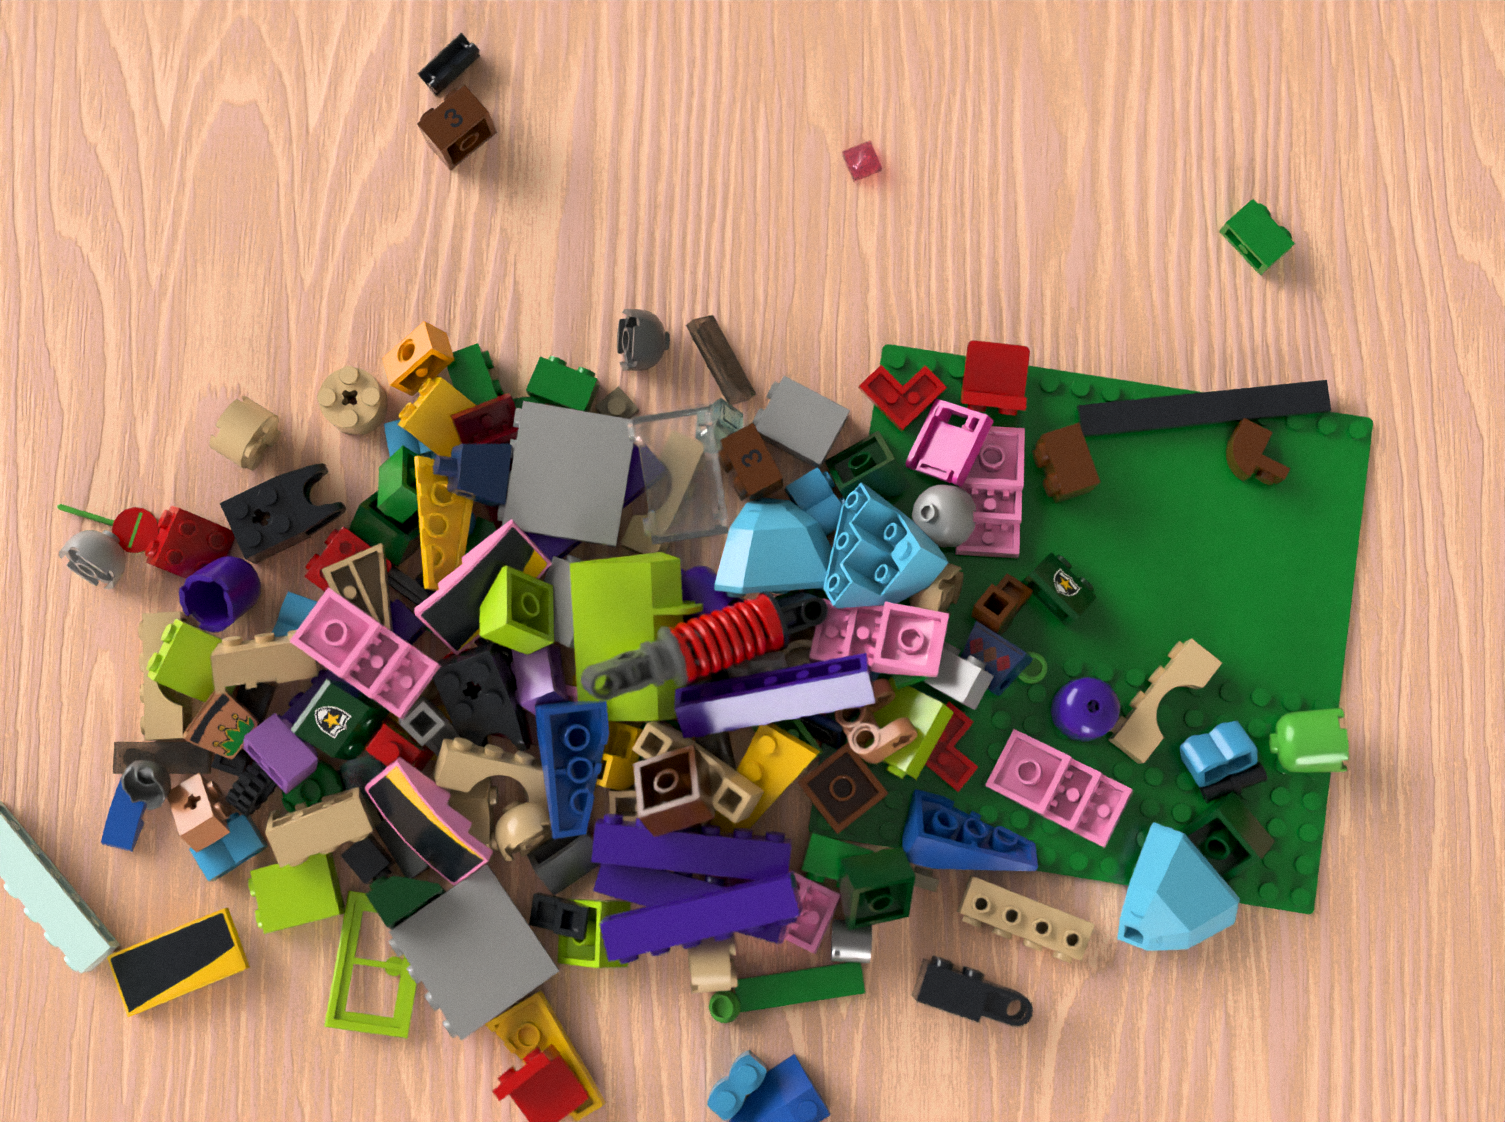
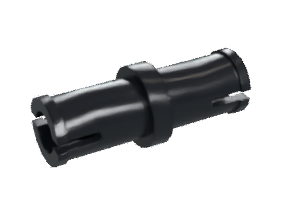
M1258 761L1244 771L1228 774L1220 781L1208 786L1199 787L1203 799L1208 804L1213 800L1226 796L1232 791L1236 795L1241 794L1242 789L1267 781V775L1263 765Z

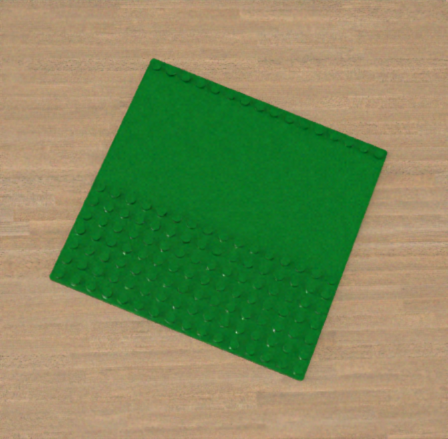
M891 344L883 346L880 365L902 386L926 365L947 387L937 399L964 408L968 407V404L960 402L966 356ZM1028 365L1024 396L1027 398L1026 411L1018 410L1017 415H1006L998 413V407L987 406L986 412H980L988 415L994 421L992 426L1025 428L1024 487L1022 490L1018 558L955 555V547H939L949 563L962 568L960 572H963L964 576L957 603H951L946 610L952 614L948 619L944 641L961 650L958 655L960 657L977 622L971 618L973 606L990 585L994 584L997 586L1007 573L1021 582L1051 552L1055 556L1058 554L1063 556L1072 566L1070 571L1078 579L1081 576L1084 577L1094 587L1092 593L1097 598L1076 621L1065 627L1032 594L1031 598L1014 617L1012 625L1001 635L1002 638L1024 652H1036L1044 657L1047 663V673L1037 683H1025L1017 677L1000 696L986 689L975 710L924 681L909 685L945 705L951 702L974 721L954 745L957 750L978 766L977 770L959 792L954 790L925 765L917 780L907 774L904 779H901L886 770L889 766L888 764L881 761L878 765L863 760L888 794L838 834L835 833L812 803L809 832L829 838L891 848L903 847L902 835L914 790L918 789L944 796L954 801L953 807L969 815L971 811L981 815L980 821L994 828L1003 826L1036 844L1038 861L1036 871L1129 886L1153 822L1180 832L1209 806L1221 799L1218 798L1208 804L1205 802L1199 785L1181 760L1180 745L1190 736L1210 733L1220 723L1238 721L1257 748V759L1265 769L1267 781L1242 789L1241 794L1236 796L1275 842L1260 861L1227 880L1226 883L1240 898L1239 903L1311 914L1315 907L1331 772L1296 773L1284 769L1279 763L1277 753L1270 752L1269 734H1275L1276 724L1285 714L1339 708L1373 429L1372 419L1327 412L1249 420L1273 432L1262 455L1290 468L1285 480L1279 484L1273 483V485L1257 480L1255 473H1252L1251 477L1242 481L1230 470L1226 460V446L1238 422L1084 437L1100 483L1089 493L1055 504L1053 497L1048 498L1043 486V480L1046 477L1042 467L1038 468L1036 466L1032 451L1035 450L1034 445L1043 434L1079 423L1078 405L1202 392ZM933 403L902 432L873 405L869 436L879 430L910 485V488L904 490L899 496L886 501L912 520V510L915 501L929 487L941 484L958 487L952 482L948 483L906 467L907 457ZM952 414L948 424L962 428L967 419ZM909 597L901 601L902 605L910 606ZM1193 639L1222 662L1203 688L1195 690L1188 687H1175L1162 697L1157 707L1156 719L1158 728L1164 738L1145 763H1136L1108 740L1113 734L1111 731L1098 739L1081 742L1069 739L1053 723L1051 715L1052 699L1059 688L1068 681L1090 677L1100 679L1109 684L1118 696L1120 704L1119 717L1122 715L1125 718L1133 709L1129 706L1132 699L1139 691L1144 693L1152 684L1148 681L1150 676L1159 666L1166 667L1171 660L1168 654L1179 641L1184 644L1185 641ZM880 673L876 680L887 679L889 681L893 676L889 673ZM835 711L826 714V717L836 721ZM860 712L854 714L850 722L856 721L860 716ZM1013 729L1063 752L1074 760L1101 772L1104 776L1133 789V793L1105 848L985 786ZM846 738L843 746L849 743L848 738ZM821 743V749L824 753L819 756L818 766L838 750Z

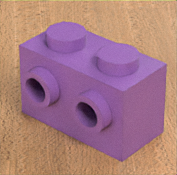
M553 643L528 655L511 649L513 656L511 669L517 683L515 696L521 707L526 708L536 716L535 705L569 701L565 686L561 652L556 644Z
M274 713L244 736L243 749L287 794L316 771L318 754L310 743L306 741L303 743L290 730L293 725L288 720H281Z

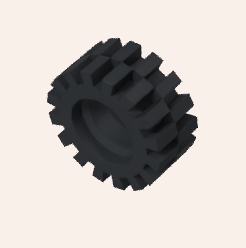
M254 760L252 765H249L246 771L239 775V779L233 783V788L227 793L226 801L248 817L255 810H258L262 803L268 800L269 795L273 794L274 789L278 785Z

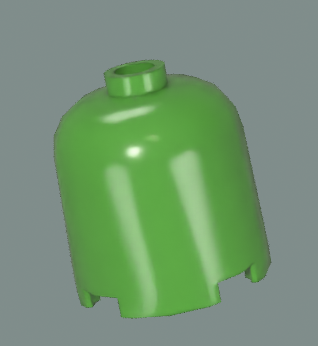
M1342 708L1285 714L1278 720L1275 734H1269L1270 752L1277 753L1279 763L1290 772H1347V767L1342 761L1349 760L1347 728L1340 729L1338 719L1344 718Z

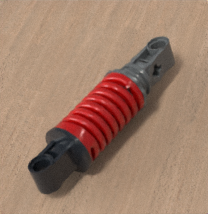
M764 591L759 593L755 599H746L744 602H737L733 606L723 607L722 610H714L710 614L701 615L699 618L689 619L687 623L680 622L675 628L661 627L658 630L657 641L652 643L650 641L640 644V649L627 651L616 655L614 658L588 666L582 673L581 684L587 692L602 701L641 690L650 684L658 687L669 679H672L677 686L681 687L688 682L694 681L697 676H707L710 671L716 673L719 672L721 667L727 669L733 663L741 664L744 659L752 660L755 655L763 656L766 649L772 652L786 649L789 645L790 634L819 625L826 619L828 606L822 598L805 591L776 600L770 592ZM812 602L811 611L805 615L806 605ZM605 675V684L601 688L595 689L596 680L600 676Z

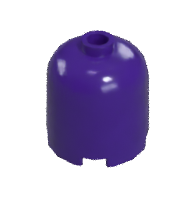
M234 556L221 557L186 579L184 586L179 589L180 604L186 616L192 615L201 623L199 628L209 632H220L229 627L257 603L261 594V581L257 571L244 559Z
M698 565L686 571L683 568L681 569L682 601H695V604H703L701 612L683 615V623H687L692 618H699L703 614H710L714 610H722L723 607L733 606L737 602H744L745 599L743 597L727 596V592L716 591L715 580L717 573L707 566Z
M1085 677L1068 681L1059 688L1052 699L1051 715L1054 725L1058 727L1062 734L1074 741L1086 742L1098 739L1113 729L1119 719L1120 704L1117 694L1109 684L1097 678Z

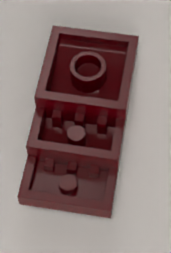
M509 393L450 416L460 444H510L511 439L517 440L519 428L513 427L516 407ZM510 458L509 471H511V469H512V464H513V459H512V458ZM485 505L493 526L497 531L502 527L503 522L497 521L499 506L491 507Z

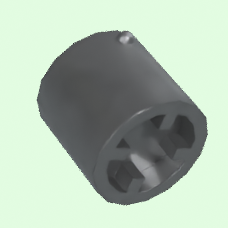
M833 919L831 961L870 963L872 925L848 930L845 920Z

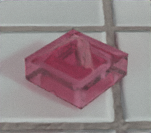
M871 141L842 151V157L853 182L882 171V166Z

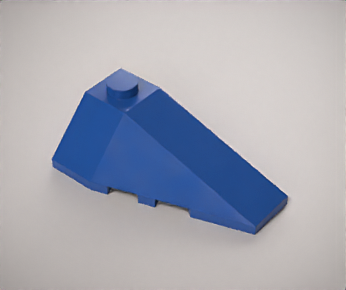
M565 701L535 705L537 736L552 836L556 839L584 835L587 832L595 796L593 794L597 777L602 767L601 760L605 744L607 745L609 737L606 701Z
M918 789L914 790L902 835V846L909 863L932 869L1037 870L1038 861L1036 844L1003 826L994 828L980 821L981 815L974 811H971L969 815L953 807L954 801L944 796Z
M793 1054L767 1071L760 1086L745 1099L741 1109L729 1122H821L831 1114L830 1109L796 1055Z

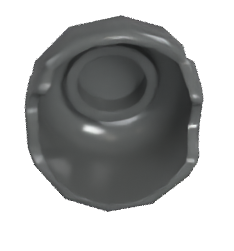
M143 759L134 761L126 767L121 777L122 788L130 796L131 802H144L147 805V810L161 807L171 790V776L167 769L157 762Z

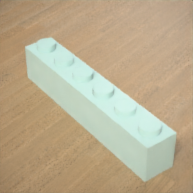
M0 801V877L5 882V890L12 897L19 898L25 906L24 912L27 917L42 926L46 931L44 932L46 940L54 947L61 949L66 955L64 957L66 964L72 970L79 971L80 973L92 971L120 946L119 942L3 802Z

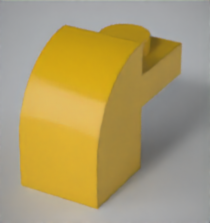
M614 722L607 753L603 752L602 767L600 774H598L596 785L624 790L635 783L633 764L640 761H638L639 754L633 751L632 748L644 729Z

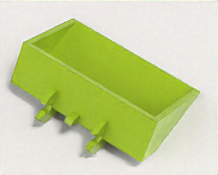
M663 552L570 563L578 701H602L587 692L581 684L582 673L588 666L614 658L616 655L627 651L640 649V644L650 641L652 643L657 641L658 630L661 627L675 628L678 623L683 622V615L698 613L703 610V604H695V601H682L680 558ZM605 675L600 676L596 680L595 689H599L605 684ZM669 679L658 687L650 684L641 690L625 693L606 700L608 721H662L677 718L674 709L675 689L687 686L684 684V686L679 687L672 679Z

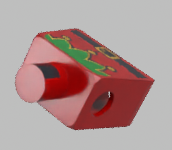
M389 716L382 722L381 727L374 733L366 747L368 753L387 767L397 758L401 757L420 772L423 771L435 754L426 744L422 746L400 724Z

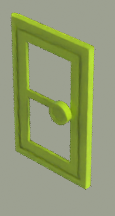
M348 891L324 1027L408 1038L417 984L406 969L411 964L405 955L403 960L399 957H390L386 962L355 958L363 911L377 912L365 894L367 893ZM354 964L385 968L386 973L391 976L400 975L393 1018L345 1011Z

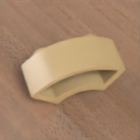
M489 776L476 783L469 792L450 789L451 796L449 798L450 807L472 822L468 833L493 851L489 861L485 864H493L494 851L499 850L495 839L493 805H498L497 786H492L491 777Z

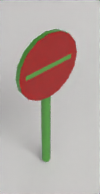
M63 504L57 505V508L61 511L113 526L112 533L120 539L118 544L129 553L145 552L149 542L152 539H156L160 528L158 527L157 519L144 508L132 507L125 509L117 515L115 520H111Z

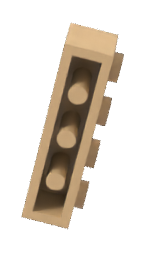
M970 876L957 912L964 914L962 921L979 928L982 922L994 926L992 933L1010 940L1012 934L1025 938L1023 945L1040 952L1042 947L1045 946L1055 950L1053 957L1071 963L1073 958L1082 961L1095 926L1091 922L974 876Z

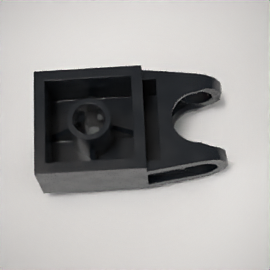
M314 464L278 475L220 503L245 560L256 564L309 539L311 535L336 520L346 511V507L342 502L315 506L310 500L312 487L329 472L326 464ZM265 515L270 516L269 519H266L268 524L264 526L261 524V521Z
M489 642L437 662L441 667L433 676V679L460 738L471 741L473 745L485 747V745L489 744L487 738L489 734L501 733L506 735L519 751H525L530 748V736L523 708L519 705L515 696L517 686L499 644Z
M934 955L931 961L923 958L912 992V997L917 1002L976 1022H980L981 1016L1015 1027L1023 1026L1030 1021L1033 1015L1032 1003L1018 991L985 980V974L976 969L963 966L962 971L953 969L954 964L949 960ZM1018 1000L1020 1002L1019 1011L1014 1015H1008V1005L1012 1001Z

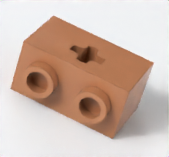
M200 772L171 789L167 796L179 836L196 853L230 833L226 821L229 818V814L219 800V797L222 796L221 790L213 780L208 782Z

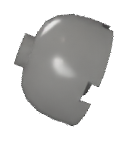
M946 484L929 487L919 495L913 506L912 520L939 547H957L970 537L975 528L976 522H973V511L976 512V505L971 495L964 489Z
M85 530L77 533L59 551L61 559L66 555L70 560L66 565L69 569L96 586L99 583L98 580L107 583L104 589H113L125 571L126 556L124 550L118 544L120 539L107 530H104L102 533L96 530Z

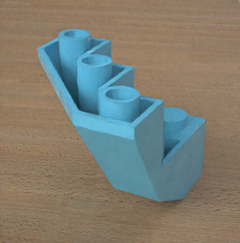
M860 482L856 489L847 496L845 503L841 507L823 589L832 605L836 608L882 606L885 602L897 604L929 587L949 562L938 545L913 520L867 485Z
M763 497L745 504L729 528L715 580V590L727 592V596L743 597L748 593H761L764 591L775 594L789 593L790 590L801 589L824 591L823 586L832 547L819 522L790 500Z
M1153 822L1129 883L1119 920L1117 939L1147 951L1186 950L1233 925L1237 918L1240 898L1184 833Z

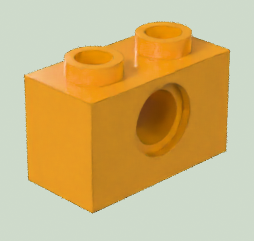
M425 321L382 358L389 385L410 396L415 395L428 378L433 379L455 360L447 333Z

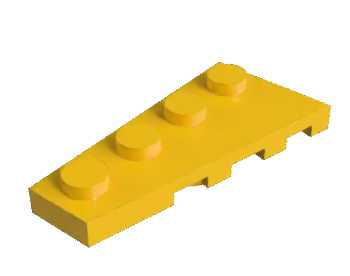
M416 456L414 461L424 589L438 591V583L463 564L462 557L466 551L473 500L448 492V476L433 473L435 459Z
M773 723L763 726L759 725L737 772L765 792L749 818L734 823L719 811H716L715 818L712 819L710 824L720 826V831L733 832L734 828L750 829L820 751Z
M542 990L485 1024L492 1033L495 1032L504 1041L503 1045L512 1054L515 1053L524 1064L526 1063L522 1058L536 1047L543 1051L553 1043L589 1093L588 1099L569 1114L576 1122L606 1104Z

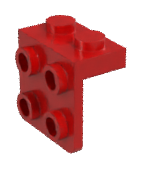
M977 340L970 341L967 345L960 402L968 404L967 409L986 412L987 406L998 407V413L1006 415H1017L1018 410L1026 411L1027 398L1024 396L1030 349L1022 345Z
M170 506L169 511L165 510L159 519L158 527L161 529L157 538L152 539L147 546L145 556L148 558L146 563L187 579L190 575L214 560L226 557L235 536L231 529L181 508Z
M344 526L340 531L335 528L324 542L327 548L321 555L316 553L305 566L308 572L304 577L324 592L330 587L322 569L371 548V546ZM386 558L388 573L392 568V563Z
M553 1043L543 1051L536 1047L522 1058L526 1063L523 1067L516 1071L512 1066L497 1078L501 1084L492 1090L499 1102L507 1095H510L529 1122H559L583 1104L589 1097L588 1091Z

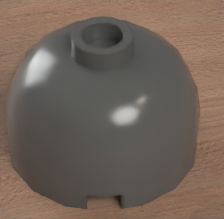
M624 309L622 313L627 316L626 319L619 320L617 332L618 354L624 352L625 362H620V366L624 371L650 369L661 360L664 350L669 349V333L664 331L662 322L650 311Z

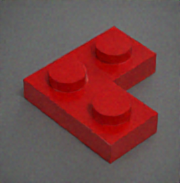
M880 365L858 387L901 432L947 389L926 365L904 386Z
M948 702L946 706L954 713L926 761L925 766L959 792L977 770L978 766L957 750L954 745L974 721L951 702Z

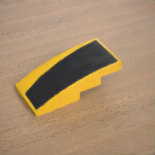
M228 907L107 956L128 1017L250 968Z

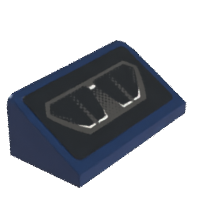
M821 714L799 718L814 739L837 750L843 746L847 736L838 722Z

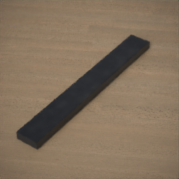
M1327 380L1085 404L1078 405L1077 411L1084 437L1239 422L1243 418L1259 420L1327 413L1331 411Z

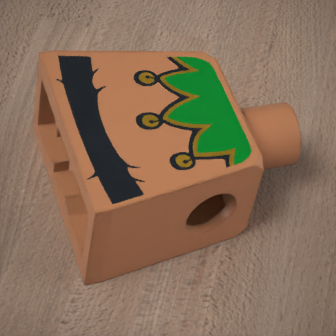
M226 688V693L215 695L214 690L183 733L184 740L233 760L240 749H243L244 736L256 728L259 721Z

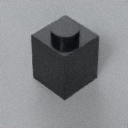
M369 834L367 838L355 842L341 855L365 885L372 884L384 875L390 876L392 871L389 868L396 863L372 834Z

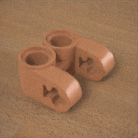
M879 679L873 682L875 692L874 704L835 711L836 721L842 726L849 740L850 747L868 763L881 762L886 757L908 745L917 736V731L909 718L897 719L882 729L878 726L873 713L888 705L896 696L887 679ZM860 712L859 718L854 722H850L852 716ZM874 738L873 745L864 749L865 743L869 739Z

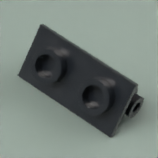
M460 33L417 74L437 97L480 56L478 54L480 50L473 42L470 43Z

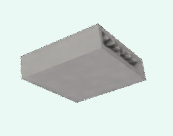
M523 401L522 409L516 408L513 427H518L519 429L517 440L511 439L510 444H512L511 458L513 459V464L508 476L505 505H499L497 521H503V526L512 519L526 533L616 547L637 420Z
M488 864L389 931L393 937L388 941L398 957L403 954L411 964L406 968L416 984L421 981L429 991L424 995L434 1011L439 1008L447 1018L442 1022L452 1038L458 1035L461 1041L560 971Z

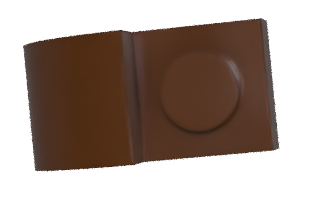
M1245 418L1236 424L1226 446V460L1230 470L1242 481H1245L1251 477L1252 473H1255V478L1265 484H1279L1285 480L1290 468L1262 455L1273 432Z
M1007 573L997 586L991 584L973 606L971 618L1001 636L1012 625L1014 617L1031 598L1033 590Z

